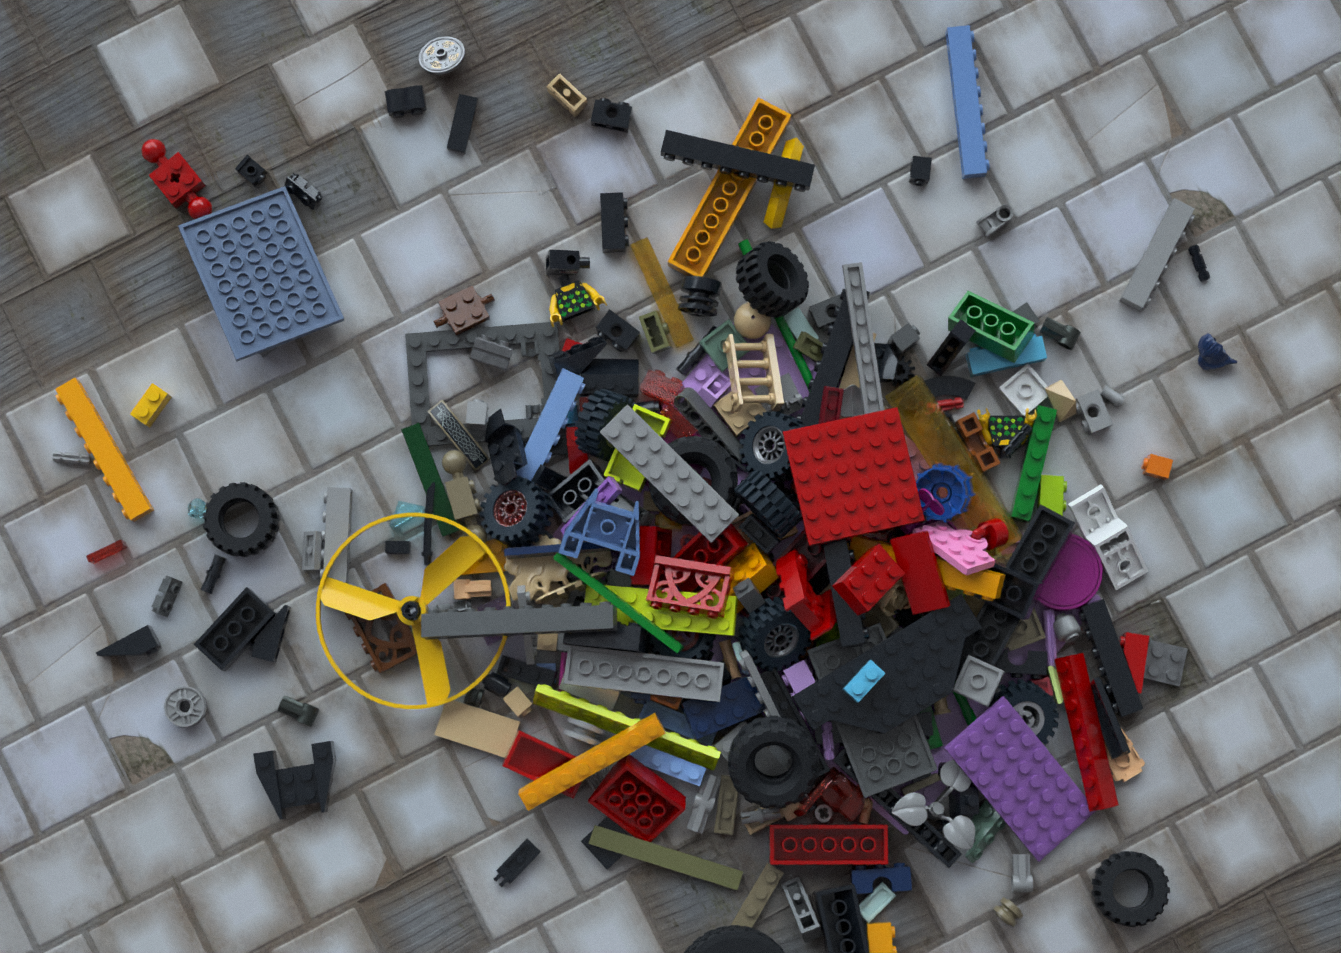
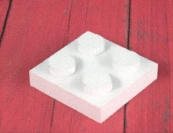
M1026 364L998 388L1020 415L1024 416L1026 408H1029L1030 412L1048 397L1045 388L1048 386L1029 364Z

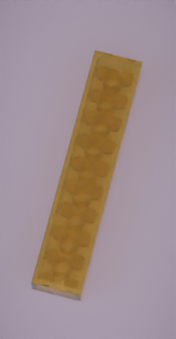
M916 375L885 396L892 408L898 407L903 426L930 468H932V465H938L939 463L951 466L960 465L959 468L969 477H973L971 482L973 493H976V496L972 497V501L968 506L969 511L960 514L970 531L976 529L979 523L993 518L1001 519L1007 526L1009 532L1007 543L1002 547L986 550L989 556L994 557L1021 540L1023 536L921 375Z

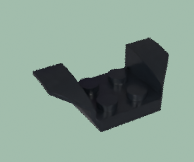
M874 343L880 383H887V379L895 380L898 360L892 351L893 346L890 344ZM848 356V358H847V361H846V364H845V367H844V370H843V373H842L841 377H843V374H844V371H845V368H846V365H847L849 356Z
M499 409L488 418L485 442L488 443L495 476L494 480L502 485H507L517 478L516 471L528 463L520 430L514 425L505 423L502 409Z

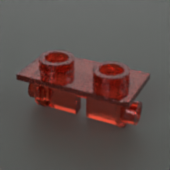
M671 404L664 407L659 414L671 420L672 423L669 430L677 438L693 436L698 431Z

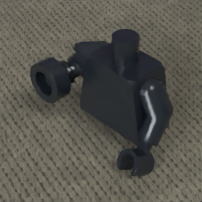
M940 762V763H939V766H938V775H939V777H940V770H941L942 766H943L945 763H947V762ZM972 781L965 791L958 792L953 789L949 794V811L952 820L956 816L963 815L972 821L973 817L979 814L978 789ZM937 820L936 823L943 824L942 828L937 830L943 831V827L950 822L947 820Z

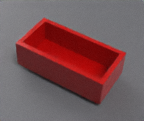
M518 729L502 766L531 780H536L577 756ZM581 782L561 793L574 799Z

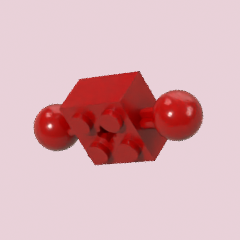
M147 140L141 149L142 156L146 161L156 163L159 166L149 176L170 203L177 209L187 201L189 204L188 213L193 219L211 214L213 210L211 202L204 197L196 195L206 185L182 155L177 152L170 159H167L165 157V145L160 140ZM176 178L180 180L178 183L175 182Z

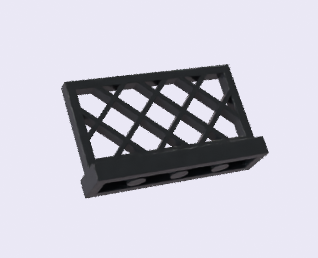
M1097 677L1090 684L1103 740L1112 760L1130 753V750L1102 680Z

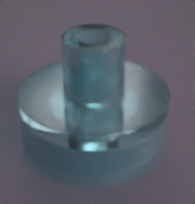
M199 498L192 500L188 504V515L196 519L202 518L203 513L207 509L205 508L206 503Z

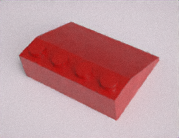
M630 754L621 758L612 767L588 799L591 805L631 835L648 842H652L686 810V796Z

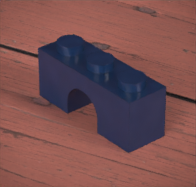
M905 862L893 863L894 867H886V864H875L874 868L867 869L866 865L855 866V870H850L851 884L855 885L856 894L873 893L874 880L883 876L890 881L892 892L912 890L910 866H905Z

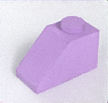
M718 370L699 390V396L711 409L713 404L719 401L731 386L730 379Z

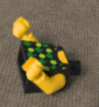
M569 274L561 275L558 277L561 287L555 289V294L551 297L550 301L551 325L554 327L555 322H560L563 325V322L596 308L600 310L599 305L604 303L607 306L604 297L600 296L597 290L587 283H581L580 280L571 282Z
M987 408L985 409L986 413L981 415L978 409L977 415L983 428L982 433L985 441L993 448H1000V459H1011V456H1006L1002 449L1009 445L1008 442L1018 431H1021L1020 429L1024 424L1033 427L1034 420L1037 417L1036 409L1033 415H1029V408H1026L1025 416H990Z

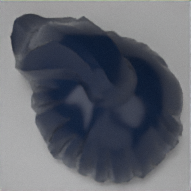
M1207 333L1200 338L1198 342V364L1202 369L1212 370L1228 364H1237V360L1232 359L1211 334Z

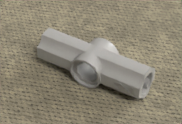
M705 773L700 790L697 792L692 806L693 811L689 818L687 829L703 833L708 815L711 814L716 799L715 795L721 778Z

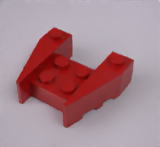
M794 549L776 560V573L782 579L779 586L785 592V598H783L785 610H791L811 632V640L813 641L831 630L837 621L832 590L829 589L821 595H816L813 592L811 585L807 582L808 561L803 554H799Z

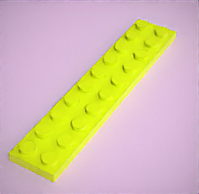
M538 684L535 690L533 704L567 717L584 721L613 734H618L641 721L637 718H628L622 712L609 711L603 705H593L584 698H574L568 692H558L546 684ZM665 731L666 734L646 744L649 747L713 771L721 754L713 746L701 745L694 739L687 740L675 732L669 733Z

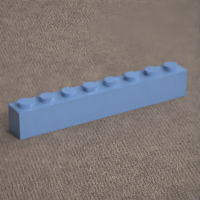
M970 25L947 27L945 35L962 179L985 177L987 171L990 170L989 160L985 159L987 142L983 141L985 124L981 123L980 117L983 115L982 104H979L978 97H981V89L976 83L979 73L978 68L974 66V61L977 58L976 50L972 49L974 32L970 31Z

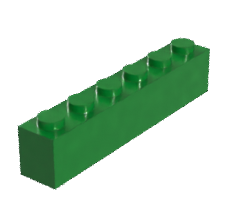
M1040 405L1035 408L1037 417L1033 423V431L1027 440L1009 514V519L1028 523L1031 519L1057 413L1056 409Z

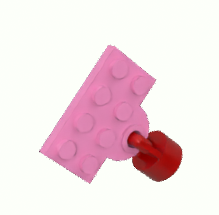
M998 518L979 523L973 531L954 530L942 520L913 529V533L928 530L934 552L964 575L994 567L996 560L989 556L986 550L1004 546L1009 538L1007 526Z

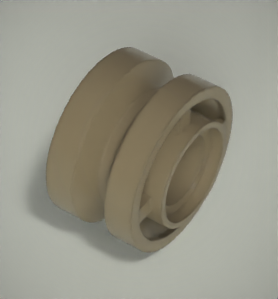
M1003 897L1000 900L1001 906L996 905L993 910L1004 923L1014 928L1017 924L1015 919L1021 920L1024 915L1013 902Z

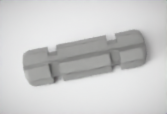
M55 451L53 453V461L90 465L91 456L68 452L63 454V452Z

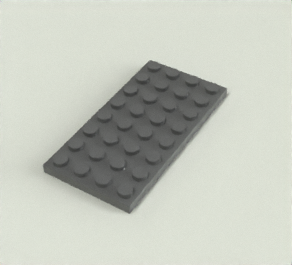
M881 623L868 627L870 638L867 639L868 644L844 648L842 647L841 639L838 638L807 650L818 680L886 640ZM914 715L886 733L835 722L864 798L938 770L917 715Z

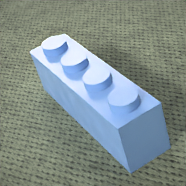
M647 745L630 753L635 759L649 768L700 786L706 771L705 767Z

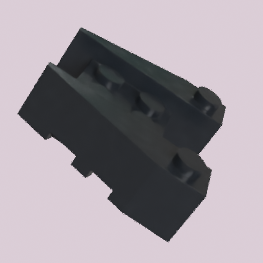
M334 741L311 744L314 764L279 769L276 750L253 754L256 774L280 820L286 819L285 808L320 802L321 813L328 811L336 765Z

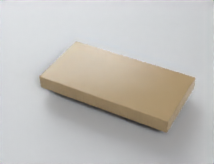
M453 700L444 704L434 735L505 758L518 731L520 721Z

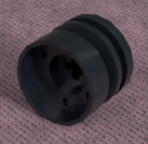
M684 276L681 291L689 295L680 296L679 301L683 303L678 305V310L697 317L717 316L718 310L713 307H718L719 302L711 299V297L720 296L722 283L707 277Z

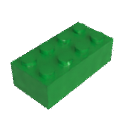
M971 291L965 293L948 317V331L951 332L961 319L976 330L969 341L1013 363L1016 362L1034 336V322Z

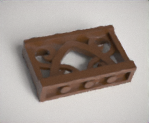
M387 583L372 590V592L378 594L382 592L384 596L395 599ZM344 612L348 620L352 619L355 624L352 628L357 637L361 636L364 642L361 645L366 655L370 653L373 659L370 663L375 672L379 671L382 674L417 655L413 632L409 625L399 619L397 612L380 617L385 621H397V624L390 632V642L378 639L372 635L375 619L367 620ZM360 622H361V623H365V622H366L365 632H364V630H363V628H362ZM400 631L402 633V637H396L398 642H395L394 633ZM371 643H373V644H375V645H378V647L376 648L375 651H374V649H373ZM411 648V652L397 658V649ZM389 649H392L393 657L391 661L387 663L382 662L379 658V653L385 652L387 657Z

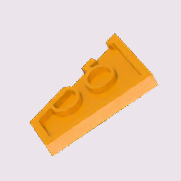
M495 538L485 542L495 555L503 572H505L506 557L504 549L508 548L507 545ZM486 552L462 575L496 573L498 570Z

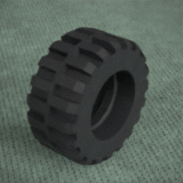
M771 241L762 242L738 261L736 282L739 283V291L743 293L745 301H748L753 309H757L758 313L762 315L766 314L767 317L772 318L785 316L805 301L809 291L808 275L803 269L804 265L802 262H799L797 255L793 254L788 247H783V244Z
M246 482L230 483L229 486H222L219 488V492L213 493L210 496L212 499L209 503H206L205 508L207 509L203 513V519H205L203 528L207 532V538L216 548L232 556L248 557V555L259 554V551L268 548L270 541H274L275 532H278L279 529L277 525L280 517L277 513L278 508L276 504H274L271 496L264 490ZM237 502L252 504L259 515V522L254 532L243 538L230 535L224 526V517L227 510Z
M1134 851L1114 853L1108 859H1104L1101 862V866L1096 868L1094 872L1096 875L1094 879L1092 878L1091 883L1093 885V890H1091L1092 896L1095 898L1094 903L1100 909L1103 916L1114 923L1128 927L1147 925L1148 922L1156 920V916L1163 913L1164 905L1168 904L1167 894L1170 893V887L1167 885V882H1169L1168 876L1164 874L1165 870L1146 854ZM1127 870L1141 873L1148 884V893L1145 900L1136 907L1121 905L1113 895V884L1116 877Z

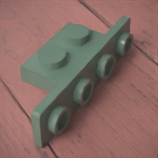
M987 800L979 808V814L974 816L972 820L975 826V843L965 854V857L971 863H974L982 856L983 850L994 841L995 835L999 830L1006 826L1005 821Z

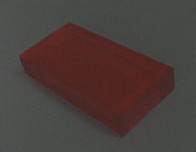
M118 540L87 555L86 558L88 562L95 564L126 549L127 544L124 540Z

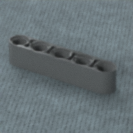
M684 388L674 399L675 407L701 437L717 442L729 453L731 458L742 464L741 459L745 455H741L739 449H743L744 446L740 444L739 440L693 388Z

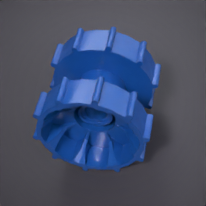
M934 464L931 469L917 474L916 486L918 492L922 488L927 489L942 504L945 510L944 514L937 515L928 507L923 512V515L927 517V521L934 519L943 520L946 523L949 520H953L954 516L969 511L968 506L972 501V497L976 496V493H973L971 482L973 477H969L959 468L960 465ZM941 487L946 488L948 491L946 498L941 497L939 494ZM920 499L923 508L926 504Z

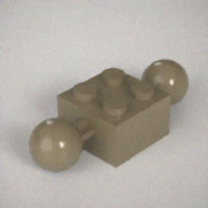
M451 450L443 456L442 466L447 473L452 474L453 478L452 481L445 482L454 518L458 523L465 521L466 528L485 543L487 532L476 521V518L480 517L479 512H482L480 501L478 498L475 499L474 496L477 493V489L473 480H470L467 476L464 477L463 474L467 463L466 458L460 451ZM463 531V536H470Z

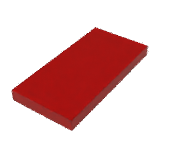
M928 530L892 538L890 542L897 564L905 572L902 576V581L913 615L949 607L951 604Z

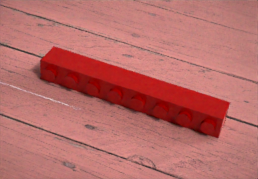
M1079 653L1056 658L1054 661L1089 812L1118 806L1084 654Z

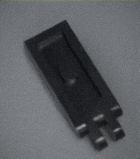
M527 838L496 870L499 874L494 880L497 882L502 876L504 880L499 884L501 887L506 882L511 884L541 851Z

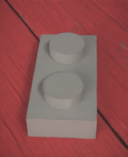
M320 531L304 532L302 570H320L322 532Z

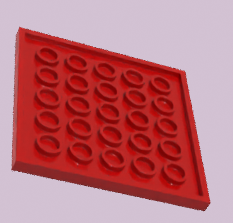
M898 407L783 431L782 434L809 546L925 521Z

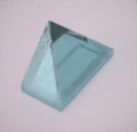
M398 501L394 514L424 513L425 507ZM415 517L393 519L390 522V527L394 530Z

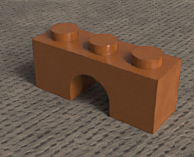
M975 412L955 422L957 430L959 429L965 441L964 444L979 473L982 474L997 467L1000 461L993 447H990L985 441L982 433L983 428Z

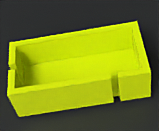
M634 404L633 410L660 437L665 438L672 423L671 420ZM615 448L604 472L605 478L608 476L614 477L617 483L622 484L623 482L626 487L641 493L647 479Z

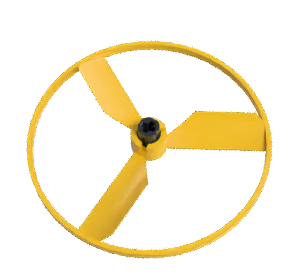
M401 513L383 517L367 524L352 534L337 549L326 566L316 599V624L320 643L326 657L338 675L350 687L366 698L382 705L401 709H423L443 705L463 696L477 686L495 666L508 636H503L496 655L484 673L466 689L448 698L451 689L442 644L438 639L426 640L421 637V614H427L429 610L428 604L486 552L494 562L502 579L506 606H511L510 591L501 565L489 547L477 535L459 523L426 513ZM404 517L432 518L454 525L470 535L458 538L424 569L420 597L408 596L398 601L328 577L338 556L356 537L373 526L389 520ZM321 601L325 606L367 620L377 619L397 612L399 619L403 623L412 625L427 704L404 705L384 701L355 685L341 671L330 654L322 630ZM415 608L416 611H414L413 614H411L410 610Z

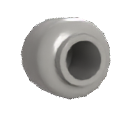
M1062 613L1055 617L1053 628L1059 641L1070 643L1079 637L1081 628L1073 615Z

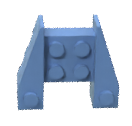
M595 488L566 528L559 553L578 559L583 540L620 551L615 570L634 576L640 558L639 501L635 502L631 512L596 501L598 489Z

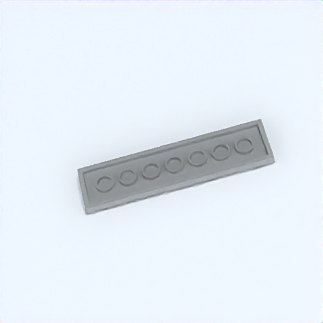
M628 404L600 431V434L711 543L739 516Z
M568 645L563 684L720 702L724 663Z

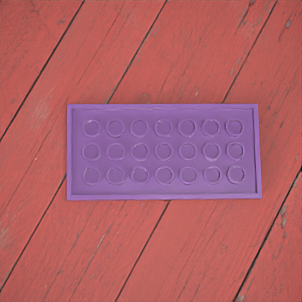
M1003 696L944 747L1038 862L1096 812H1089L1086 796Z

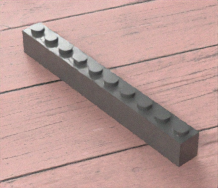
M599 602V605L592 606V603H580V606L574 607L573 604H561V607H553V605L546 604L541 605L542 608L526 605L522 606V609H515L513 606L503 607V610L486 607L484 611H477L476 608H467L465 612H458L457 609H448L446 613H439V610H428L427 614H421V637L431 640L617 631V607L611 605V602Z

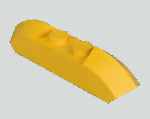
M797 137L787 140L781 157L800 161L804 145ZM774 183L763 221L771 229L782 227L793 187H778Z

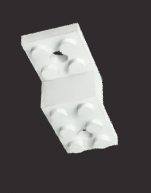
M1102 485L1097 486L1068 504L1084 539L1099 554L1102 566L1115 590L1120 589L1148 572V568L1128 526L1118 518ZM1097 507L1096 512L1093 515H1089L1091 508ZM1127 561L1126 567L1120 568L1121 563Z

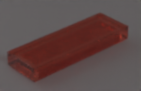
M832 767L830 771L820 778L815 787L811 789L793 813L797 817L807 813L837 776L839 770Z

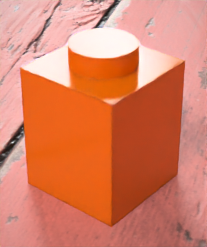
M1150 454L1147 458L1144 457L1141 466V469H1144L1143 475L1166 480L1169 478L1173 460Z

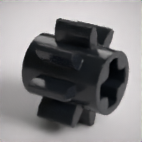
M911 608L898 610L899 614H896L895 617L903 629L920 619L919 613L913 615Z

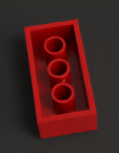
M730 524L712 543L699 532L672 558L726 566L748 543L736 528ZM678 572L677 577L679 578H674V580L682 578L683 573ZM691 574L684 583L677 584L683 592L696 593L701 588L694 574ZM703 576L701 582L706 584L705 581L708 580V577Z

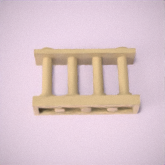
M729 334L726 341L723 342V352L726 353L732 390L731 405H734V411L739 412L743 403H768L771 405L772 411H780L784 405L774 334H766L760 343H734L733 334ZM760 350V352H763V360L737 361L735 351ZM738 368H763L766 371V377L739 378ZM765 385L768 387L769 394L742 396L741 386Z

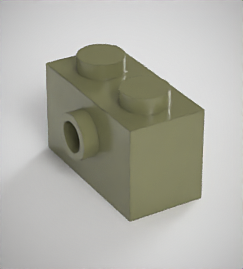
M655 310L639 316L651 353L657 354L673 348L668 336L670 329L667 322L663 323L659 311Z

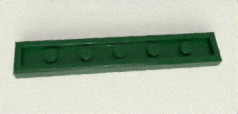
M420 423L401 429L425 493L427 494V490L433 482L436 483L433 514L457 522ZM436 520L442 537L461 530L454 525Z

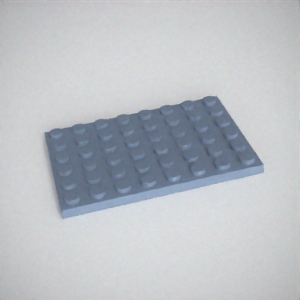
M285 186L178 225V229L236 362L344 321L343 314Z

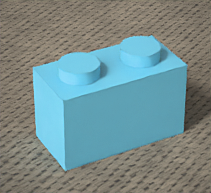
M869 660L842 690L858 703L882 678L885 672L872 660Z

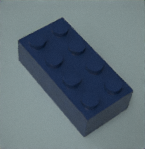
M748 676L722 686L720 702L691 699L680 704L694 740L764 712L763 710L766 707L764 703H759L755 695L758 691L756 687L752 688L747 679Z

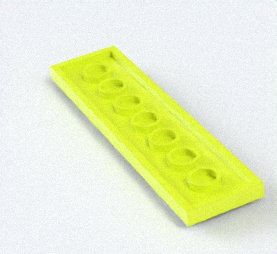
M586 584L584 603H592V606L599 605V602H609ZM604 585L662 630L730 636L735 634L737 596H728L724 618L712 619L704 614L693 616L686 611L675 613L669 611L668 608H662L661 610L653 609L646 601L649 590L646 588ZM657 590L658 598L664 599L667 597V593H661L662 590ZM679 591L686 599L697 594ZM710 594L714 602L708 600L706 604L707 606L714 607L718 604L719 597L716 594ZM617 608V621L627 624V626L629 622L637 623Z

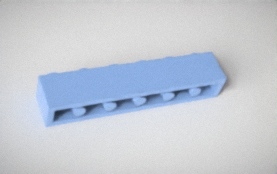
M562 368L524 448L528 464L516 471L517 476L525 477L531 481L540 464L543 465L544 462H549L552 452L549 451L552 445L556 446L560 439L558 432L560 428H565L569 418H566L568 411H573L577 403L574 399L577 393L581 394L584 389L583 377Z

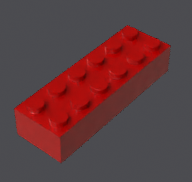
M770 824L769 864H888V825Z

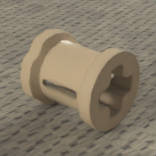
M947 696L934 703V715L951 712L948 709Z

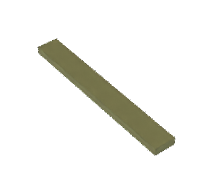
M594 825L589 840L591 845L734 890H738L743 874L741 870Z

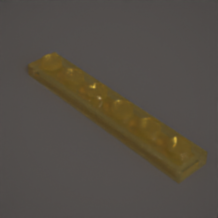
M648 237L630 244L664 322L668 324L675 347L679 348L694 341L682 312L678 310L677 301Z

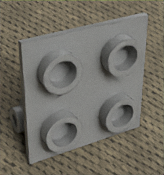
M787 373L780 377L784 405L780 411L776 412L790 415L802 409L803 398L799 394L790 374ZM765 385L755 388L757 395L769 394L768 387ZM761 403L767 412L772 413L771 405Z

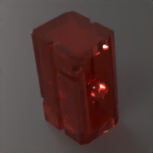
M649 369L639 387L641 394L675 409L674 399L685 388L682 381L676 377H672V379L665 377L666 374L658 369H655V371Z

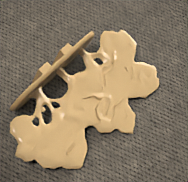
M540 534L538 536L540 540L537 543L533 542V546L561 544V540L556 538L550 539L546 534L544 536ZM610 551L580 553L578 559L566 556L575 564H581L582 569L590 574L594 565L607 567L612 562ZM554 556L506 558L504 570L516 576L509 587L510 595L514 601L518 600L517 586L525 585L526 592L530 591L531 600L537 591L545 592V595L536 600V604H542L558 597L561 599L570 597L568 593L577 589L580 592L586 590V583L579 579L569 584L566 577L569 570L553 559ZM589 556L591 558L590 565L587 564V568H585L584 560ZM604 571L591 574L596 580L607 575ZM563 581V587L551 592L549 591L550 582ZM541 582L543 587H539L537 583Z

